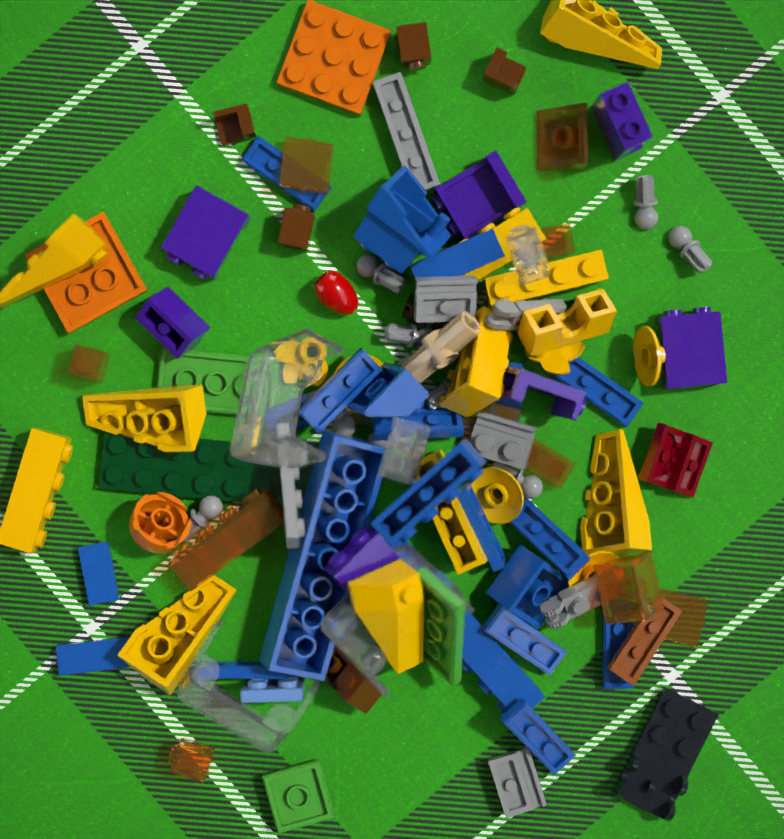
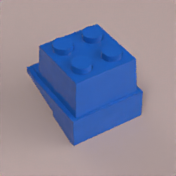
M403 166L375 195L366 208L369 210L368 214L353 237L359 241L364 249L374 252L382 258L386 266L402 274L420 253L430 261L452 236V232L447 227V223L450 221L449 217L444 213L437 214L425 198L427 194L425 189L406 166Z

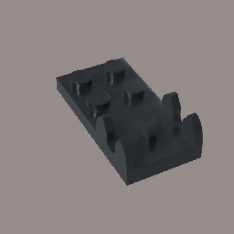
M664 686L611 791L613 795L665 821H671L675 816L676 799L678 796L682 797L686 794L688 789L687 777L719 714Z

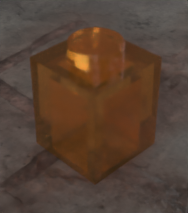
M75 344L68 374L103 382L111 353Z
M182 737L178 745L173 744L167 761L172 763L170 772L205 782L216 747Z

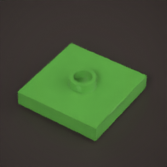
M320 758L262 774L278 834L335 818Z

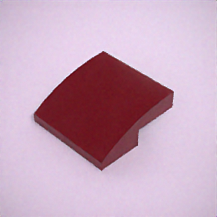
M658 422L638 479L694 498L713 442Z

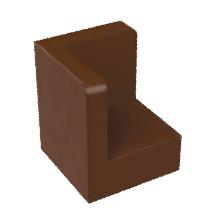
M496 47L482 81L515 95L526 67L506 58L507 51Z
M247 103L212 112L222 145L225 146L257 137Z

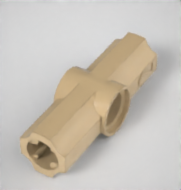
M461 312L444 328L428 334L421 341L422 347L401 364L402 368L407 369L419 383H422L437 369L453 363L459 357L458 351L480 334V325L476 318L472 317L468 312Z

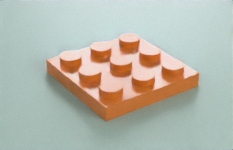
M307 0L277 85L361 116L392 30L312 0Z
M104 211L86 222L110 246L105 251L108 254L106 258L97 266L92 264L89 268L44 288L69 334L148 291ZM45 243L25 254L27 260L29 261L33 255L46 251L49 246Z

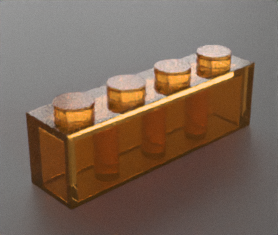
M267 487L260 493L257 489L253 490L242 499L244 505L237 510L233 507L229 508L218 517L221 520L220 523L213 528L210 524L206 525L195 534L198 538L190 545L185 541L172 551L174 557L168 564L190 592L284 523V510Z

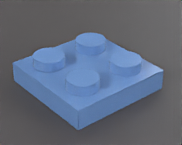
M289 675V679L246 680L241 689V703L303 701L305 679H298V676Z

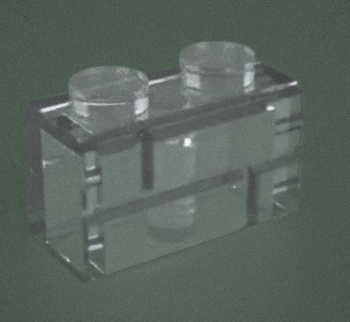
M522 225L510 231L511 234H508L506 237V241L520 284L526 285L547 278L549 275L547 260L536 227Z
M394 416L391 426L393 431L389 433L378 475L414 485L418 477L431 426Z

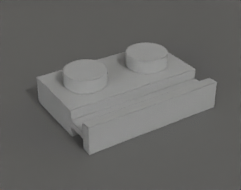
M476 276L415 277V322H450L461 312H468L475 318L476 284L478 281Z
M478 411L477 421L470 440L472 446L483 458L523 470L526 469L537 427L484 411Z
M527 747L487 759L506 818L534 810V808L540 806H547L530 750Z

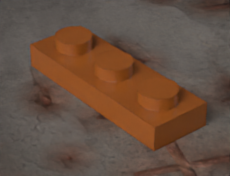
M655 594L609 663L607 669L628 684L634 686L682 611L662 596Z

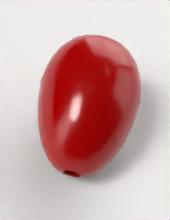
M329 270L322 274L314 283L315 296L329 310L341 315H351L357 310L359 301L356 291L342 274Z

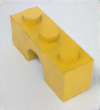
M602 288L578 295L573 306L558 315L551 304L523 311L517 334L529 355L533 356L609 333L617 310Z

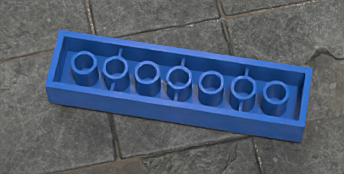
M323 430L299 519H304L305 537H299V548H290L259 661L269 671L325 681L349 595L340 588L324 568L329 564L330 558L350 542L354 533L365 526H369L390 449L370 441Z

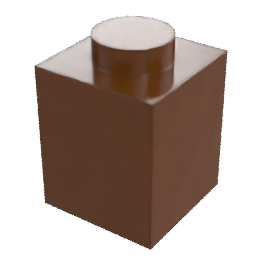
M421 22L396 26L401 68L408 67V71L425 69L427 64H431L432 58L427 23Z
M293 204L292 208L285 207L278 239L280 246L309 252L316 218L315 213L310 212V207Z

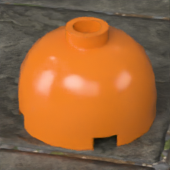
M157 492L156 495L148 496L147 494L137 502L132 509L128 523L130 534L139 547L151 553H167L177 548L188 536L191 528V518L188 520L185 512L187 508L177 497L165 492Z

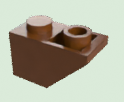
M334 646L325 679L348 704L367 714L385 690L368 672L338 647Z

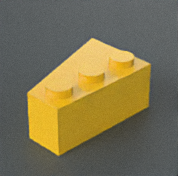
M484 306L476 311L475 317L480 325V334L458 351L460 357L456 369H450L447 375V379L452 380L447 395L440 396L438 405L467 418L501 398L504 392V373L509 363L507 358L508 349L513 339L512 330H493L487 327L484 322L485 317L488 313L494 312Z

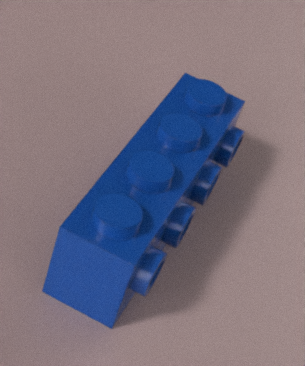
M467 439L462 441L372 521L371 525L390 546L399 540L404 544L417 533L413 528L421 520L427 524L439 513L436 507L441 502L445 501L449 504L461 493L458 489L460 485L466 480L469 484H472L484 473L481 467L487 461Z

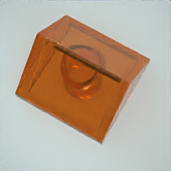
M587 103L537 111V170H583L588 164Z
M649 550L593 565L607 624L646 621L664 610L652 551Z

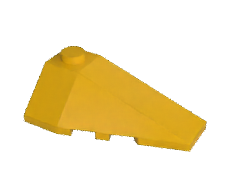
M594 0L550 1L543 16L540 34L544 35L548 41L558 43L565 48L658 69L661 65L662 48L637 27L625 26L617 16L619 13L612 7L607 11Z
M73 214L47 239L45 243L49 248L30 258L27 262L28 271L25 274L21 272L14 276L0 292V307L9 306L89 268L92 264L97 266L108 255L105 251L110 246L85 220Z
M203 385L169 386L86 394L82 396L86 425L115 435L122 434L131 437L135 442L157 446V449L164 452L194 451L206 417Z
M619 429L598 434L595 438L590 471L593 473L591 489L586 491L585 500H589L586 517H582L580 525L582 550L587 555L598 551L612 552L616 555L652 550L650 522L624 430Z
M399 559L347 583L353 610L363 621L367 631L375 639L393 670L400 674L422 663L424 654V595L419 573Z
M209 575L186 592L172 606L166 607L149 623L143 624L136 629L118 653V657L146 680L171 695L192 665L237 590L217 576Z

